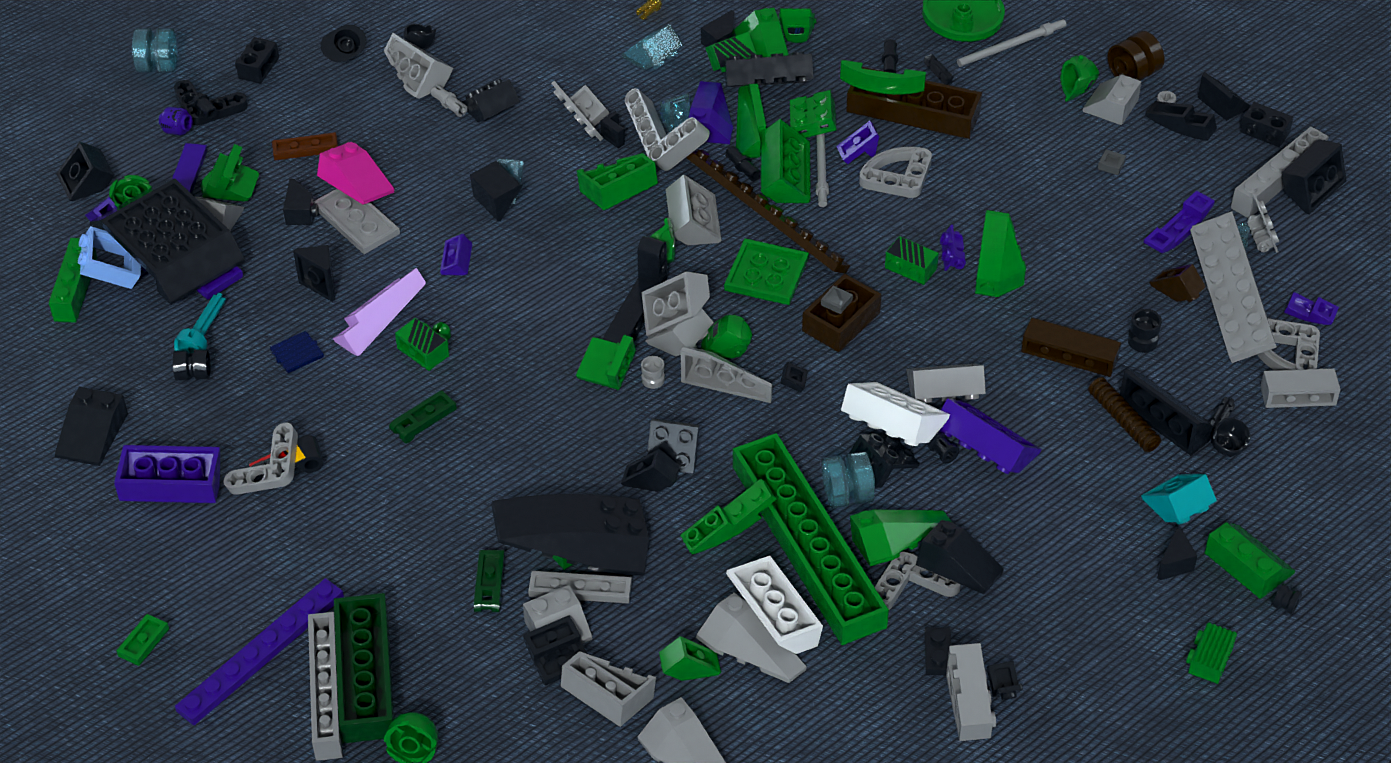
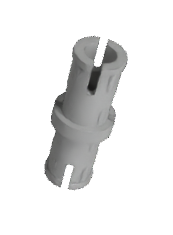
M439 84L436 85L437 88L434 86L431 89V95L439 100L444 108H449L458 117H462V114L465 115L467 106L460 102L454 93L446 91Z

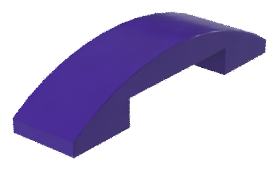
M1196 190L1183 203V209L1163 228L1157 227L1144 239V243L1161 253L1170 251L1191 234L1190 229L1192 226L1202 222L1215 201Z

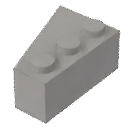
M981 643L949 646L946 679L959 741L991 738L992 727H996L995 712H991L990 708L991 694L990 690L987 689Z

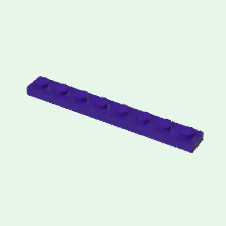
M326 578L323 579L176 704V712L192 725H196L308 628V614L326 613L334 606V598L344 597L343 591Z

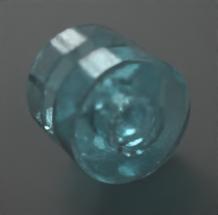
M136 28L134 30L132 56L137 72H153L155 64L159 72L175 71L177 65V40L173 28H158L155 36L151 28Z
M865 451L848 454L846 467L840 455L822 459L823 485L831 509L848 506L850 494L856 505L874 501V473Z

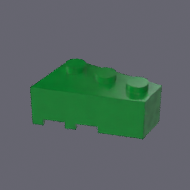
M641 153L616 160L617 164L605 167L603 164L596 165L597 169L584 172V169L576 170L580 192L601 209H609L658 184L655 162Z

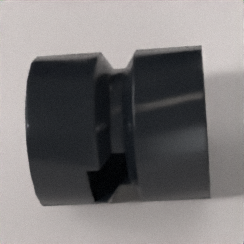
M1140 309L1133 313L1128 344L1135 351L1147 353L1156 349L1162 324V318L1156 311Z
M195 349L193 353H190L188 350H175L173 352L175 380H189L191 376H194L196 380L209 379L211 374L209 350Z

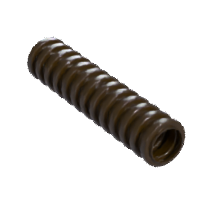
M1099 377L1090 384L1088 392L1124 428L1129 436L1142 447L1144 452H1151L1159 446L1161 437L1134 411L1132 406H1129V403L1116 392L1114 387H1111V384L1105 378Z

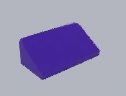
M464 234L445 241L440 269L442 275L468 274L472 243Z

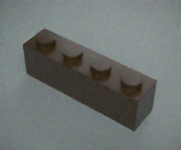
M1031 317L1023 336L1021 352L1111 377L1119 358L1121 342Z

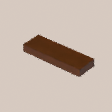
M336 132L273 140L274 161L320 155V153L331 148L338 147Z

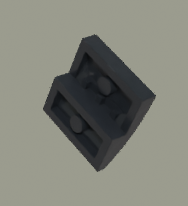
M570 615L523 634L529 654L545 686L561 679L562 665L579 651L587 654L580 641L581 635Z

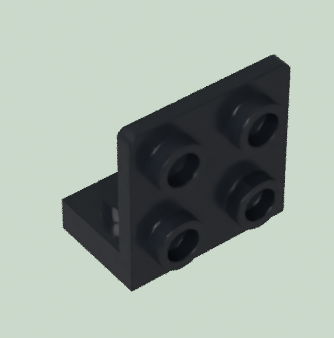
M861 434L847 456L875 488L883 487L893 469L918 468L920 465L914 454L900 443L899 438L886 434Z

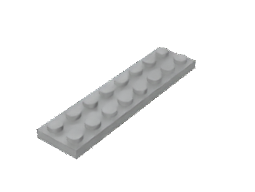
M1231 211L1192 226L1190 231L1231 362L1234 363L1276 348L1277 346L1233 212Z

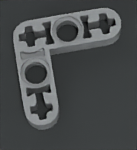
M281 423L274 429L270 464L233 470L225 476L224 485L230 493L238 495L284 487L293 480L298 433L290 423ZM289 451L284 458H278L281 452ZM264 474L262 480L253 482L256 476Z
M900 552V557L891 561L877 582L875 589L881 598L884 596V591L886 592V599H883V602L890 610L908 581L947 597L957 595L960 592L961 584L935 573L930 578L921 576L920 573L922 571L928 570L916 565L918 556L908 552ZM904 563H908V564H905V565H904V567L902 568V572H901V571H900V565H903ZM890 578H895L900 583L898 585H889L886 581Z

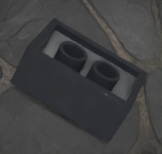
M1319 139L1282 171L1284 191L1306 214L1310 215L1347 181L1342 144Z

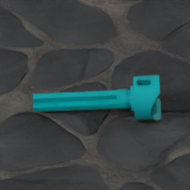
M221 293L213 295L192 329L187 328L179 332L174 341L175 350H188L190 353H193L195 349L207 348V340L204 335L226 302V298H223Z

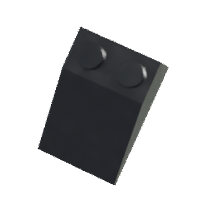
M79 387L69 404L55 451V458L100 466L128 415L124 396Z
M941 520L922 540L916 565L982 594H985L1004 571L1002 566L965 529L956 526L953 522Z

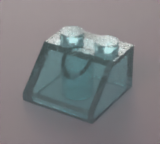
M668 24L648 34L621 55L643 70L651 67L655 70L664 64L663 59L666 57L670 59L678 54L677 49L683 44L671 25Z

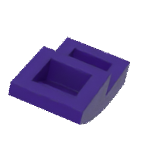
M1293 292L1284 313L1308 322L1331 325L1339 307L1320 297L1313 302Z

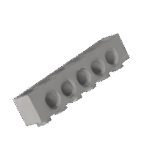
M334 612L308 614L311 726L316 761L343 758L338 715Z

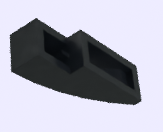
M1155 101L1146 112V117L1157 124L1195 139L1208 141L1217 129L1214 114L1197 113L1194 111L1193 105Z

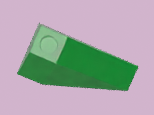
M775 8L754 10L734 29L735 36L749 32L757 55H762L763 57H771V54L783 53V56L788 55Z
M986 210L975 294L1000 297L1024 285L1026 264L1022 260L1021 248L1017 244L1016 232L1008 213Z
M873 509L850 516L852 541L869 566L900 557L901 551L907 548L912 550L918 547V542L923 540L941 520L952 521L944 511Z

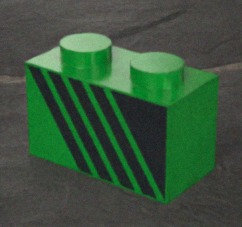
M749 32L705 47L713 71L721 69V72H725L724 62L729 60L731 56H742V59H750V55H757Z
M899 236L886 251L885 268L925 285L937 270L939 253Z
M416 318L395 332L397 349L428 371L449 357L448 341L445 336L436 333L428 324L422 323Z

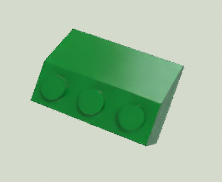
M1226 522L1208 536L1205 554L1259 599H1262L1295 574V570L1240 525Z

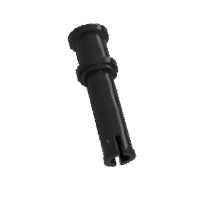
M937 432L930 442L927 443L928 448L933 452L935 451L940 456V460L945 464L955 460L959 454V448L954 444L952 445L943 432Z

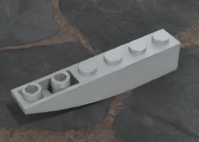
M1309 127L1235 188L1231 209L1247 218L1254 215L1259 209L1253 194L1255 193L1258 202L1263 200L1264 205L1284 189L1282 171L1317 140L1327 141L1329 136L1313 127Z

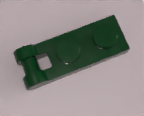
M441 390L394 419L390 423L389 429L394 434H399V438L404 443H409L414 439L415 435L457 409L456 403Z
M479 550L474 612H482L483 610L500 612L505 561L504 550ZM483 596H492V600H483Z

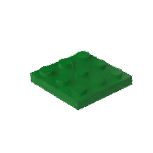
M744 238L724 284V291L790 305L808 262L809 253Z

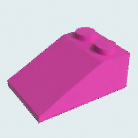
M348 142L320 153L317 176L362 205L394 193L393 186L367 151L356 143Z

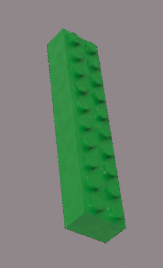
M777 433L733 448V469L746 490L758 480L763 479L775 496L776 500L760 513L840 644L845 645L886 629L889 609Z

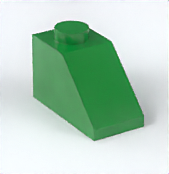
M678 637L659 652L663 673L680 681L718 676L721 673L717 653L684 637Z

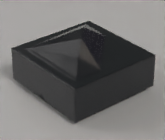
M787 362L783 368L780 384L802 392L805 388L808 371Z

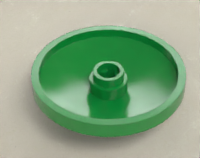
M924 0L922 15L926 24L937 34L956 41L970 42L983 40L994 35L1003 24L1005 8L1002 0Z

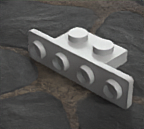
M553 81L551 84L556 88L553 93L560 101L566 100L564 106L571 114L574 111L576 112L574 118L581 126L584 123L587 125L584 128L591 138L596 136L600 141L604 138L594 126L607 116L609 111L586 85L569 98L559 85Z

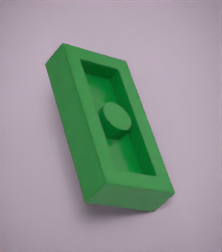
M146 614L116 650L118 657L140 666L169 630L168 623Z

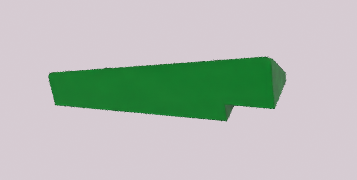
M749 84L748 86H741L738 90L736 148L749 158L760 157L761 132L766 129V122L758 84Z

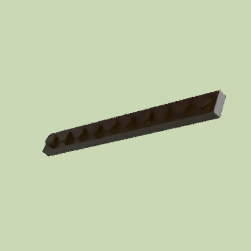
M698 149V151H693L686 157L833 272L847 273L850 265L843 261L845 258L842 255L828 249L829 245L813 238L814 234L809 230L801 229L795 219L784 216L782 209L767 203L768 199L765 196L754 193L752 186L744 182L741 183L736 174L724 170V165L716 160H711L709 158L710 155L706 151Z

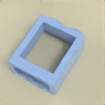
M90 226L86 234L81 235L79 240L81 253L78 257L80 274L132 289L141 276V265L107 231ZM93 247L124 256V268L93 260Z

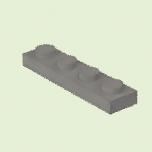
M532 571L528 593L529 597H541L569 585L578 600L629 603L632 577Z

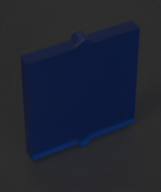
M306 331L270 347L277 363L281 364L287 373L324 357V354L317 346V341H313Z

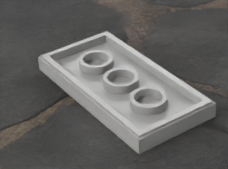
M335 189L314 201L318 205V213L363 254L370 252L400 234V229L372 203L369 202L362 205L339 189Z

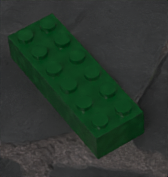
M385 593L334 598L338 715L342 743L384 739L389 725L394 720L389 621Z

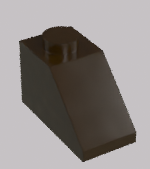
M1193 264L1163 270L1149 282L1151 287L1176 302L1194 301L1206 287Z

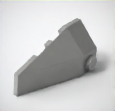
M392 33L384 49L389 62L398 72V78L403 81L404 89L418 99L430 94L434 86L437 88V84L444 87L453 70L451 66L395 33Z
M693 347L681 348L682 383L771 403L772 384L713 352Z
M736 593L731 594L716 605L696 636L699 641L715 653L722 656L724 653L736 657L739 663L745 665L748 662L760 667L761 672L788 683L806 671L807 668L795 653L777 644L750 605Z
M682 697L660 708L638 735L639 742L657 762L726 763L701 722Z

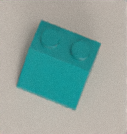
M1178 474L1141 495L1142 499L1165 522H1176L1178 525L1188 522L1191 519L1190 516L1195 513L1199 514L1207 511L1209 505L1217 501L1206 474Z

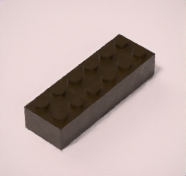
M862 67V69L880 71L876 69ZM925 80L924 91L912 94H882L850 85L847 92L846 112L970 139L981 111L982 92Z

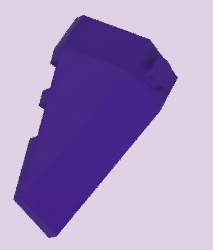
M700 81L688 118H696L709 130L710 134L706 142L730 144L733 125L722 85L716 82Z

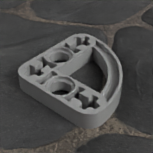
M899 147L883 151L868 160L862 167L859 184L865 189L915 198L922 191L931 166L932 153L928 149L920 147ZM909 161L905 175L878 170L890 163ZM913 171H920L922 174H920V175H915V174H912L911 172H913ZM886 181H893V182H895V184H894V185H888V184H886L885 182H886Z
M1268 318L1271 331L1272 329L1275 330L1272 332L1275 343L1296 346L1295 363L1281 358L1272 350L1257 354L1258 357L1268 367L1277 371L1304 370V364H1308L1307 369H1317L1320 339L1318 328L1308 324ZM1280 330H1287V331H1289L1291 334H1290V335H1283V334H1281L1279 331H1280ZM1308 350L1312 352L1313 355L1307 356L1304 355L1301 351Z

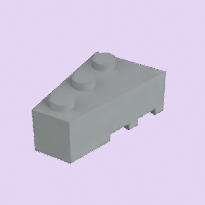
M580 651L562 665L561 687L619 727L654 698L656 677L648 675L646 678L634 674L633 669L625 667L622 670L610 666V661Z

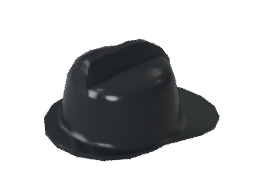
M344 25L326 34L322 38L320 45L323 55L329 60L344 62L360 54L367 42L365 33L359 27Z

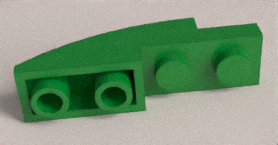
M760 479L726 507L722 508L717 505L680 536L691 554L705 551L751 527L762 518L759 513L773 503L776 498L767 483Z

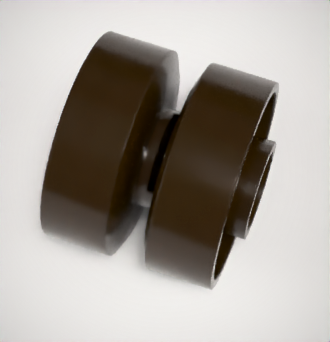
M1139 31L1126 40L1113 45L1107 55L1110 70L1115 77L1125 75L1139 81L1162 69L1165 61L1164 52L1159 41L1147 31Z

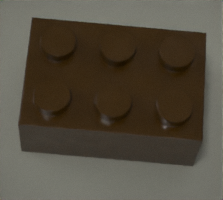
M845 273L803 312L802 332L837 352H840L880 314L881 293ZM832 286L853 294V300L841 314L821 305V299Z

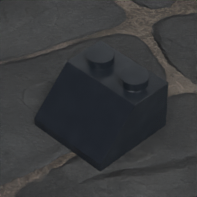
M80 141L56 173L70 201L102 192L114 176L101 149Z

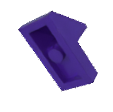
M868 121L836 147L843 161L849 164L863 152H866L870 157H874L879 135L873 123Z

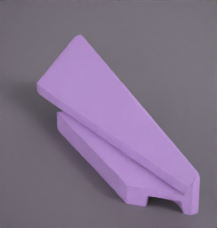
M415 268L403 278L393 281L344 319L349 327L335 336L333 340L356 356L361 355L426 284L418 269Z

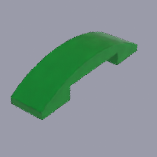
M841 61L840 79L857 88L882 94H912L922 92L925 89L926 72L905 69L904 74L862 69L863 63Z

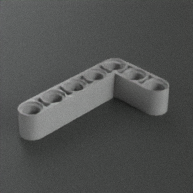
M636 88L626 94L625 104L647 156L662 170L668 171L707 141L710 134L709 130L693 117L688 118L666 135L651 99Z

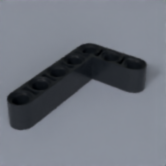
M647 236L641 238L637 251L638 279L607 329L603 340L620 343L623 335L632 337L633 342L637 338L645 324L642 292L667 281V244L665 241Z

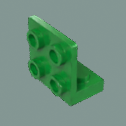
M623 335L620 343H613L593 337L576 373L577 378L620 390L636 352L633 338Z

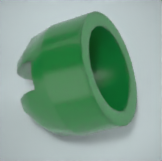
M438 322L433 326V331L436 333L439 331L438 334H442L447 340L450 339L451 332L447 324Z

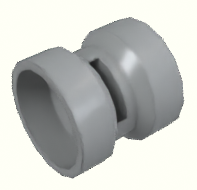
M648 356L641 362L642 384L647 388L655 389L664 384L665 367L664 361L660 357Z

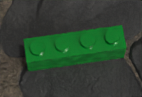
M70 238L49 300L54 322H77L91 277L80 274V264H78V257L81 253V247H79L80 238ZM93 247L92 259L97 261V253Z

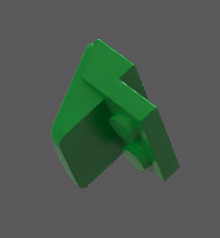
M234 144L229 156L222 153L219 154L213 170L201 182L202 197L242 202L250 200L259 173L256 170L241 165L243 159L242 156H239L242 150L241 146Z

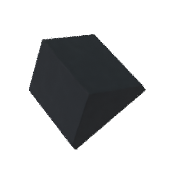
M1206 72L1202 74L1198 98L1227 121L1250 108V104L1225 84Z
M494 161L470 174L473 197L497 221H501L523 185L498 161Z
M329 245L296 248L293 253L299 283L333 302L335 300V287Z

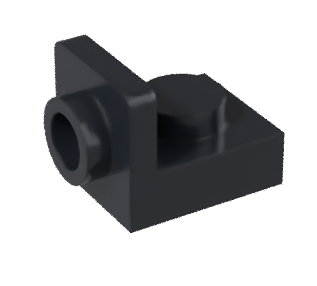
M614 111L600 120L601 136L619 149L625 145V131L619 124V113Z

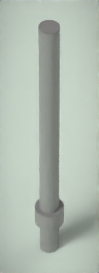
M1062 19L1054 23H1045L1038 29L957 59V64L959 67H962L1040 36H1049L1054 31L1066 27V21Z
M825 133L816 135L818 175L816 194L818 195V205L820 207L827 206V195L829 194V185L826 182Z

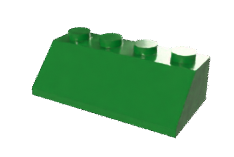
M779 119L761 132V192L765 197L772 199L776 203H809L810 141Z

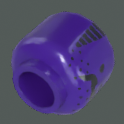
M167 107L159 116V124L166 134L184 135L192 127V116L185 108Z

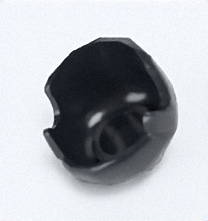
M410 24L404 30V38L421 49L429 47L434 42L436 29L433 31L431 25L424 27L419 24Z
M1235 418L1222 419L1211 435L1213 447L1220 454L1228 457L1240 455L1251 439L1249 428L1242 421Z

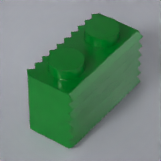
M1210 622L1207 623L1204 631L1199 629L1194 642L1198 646L1196 650L1191 648L1186 661L1187 664H1190L1188 673L1219 684L1233 650L1237 633L1215 624L1212 625Z

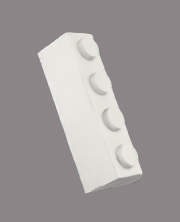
M878 382L848 384L841 411L850 414L849 418L865 421L868 423L867 426L874 429H883L886 431V435L905 439L904 443L912 446H918L919 443H929L950 416V414Z
M771 556L727 570V576L779 646L795 654L818 646L823 625Z

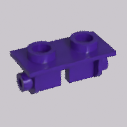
M951 224L940 237L944 271H947L950 266L962 269L966 264L965 253L963 252V236L958 231L954 232L953 225Z

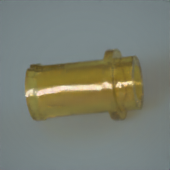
M647 0L646 3L637 8V15L644 11L643 15L639 18L645 20L654 11L660 10L661 0Z

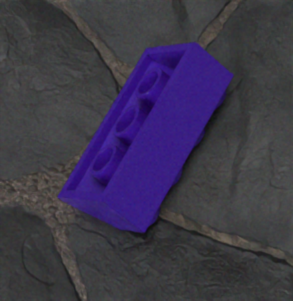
M947 398L941 411L950 414V416L939 431L950 438L952 436L958 438V444L969 450L971 448L978 451L977 456L987 462H990V460L997 463L996 468L1006 474L1010 472L1020 473L1042 450L965 401Z
M123 445L114 481L119 501L216 503L220 487V447Z

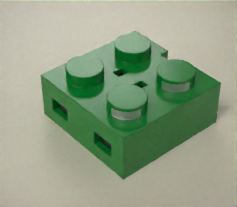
M831 90L818 92L810 98L804 96L790 100V127L805 138L836 131L835 101Z

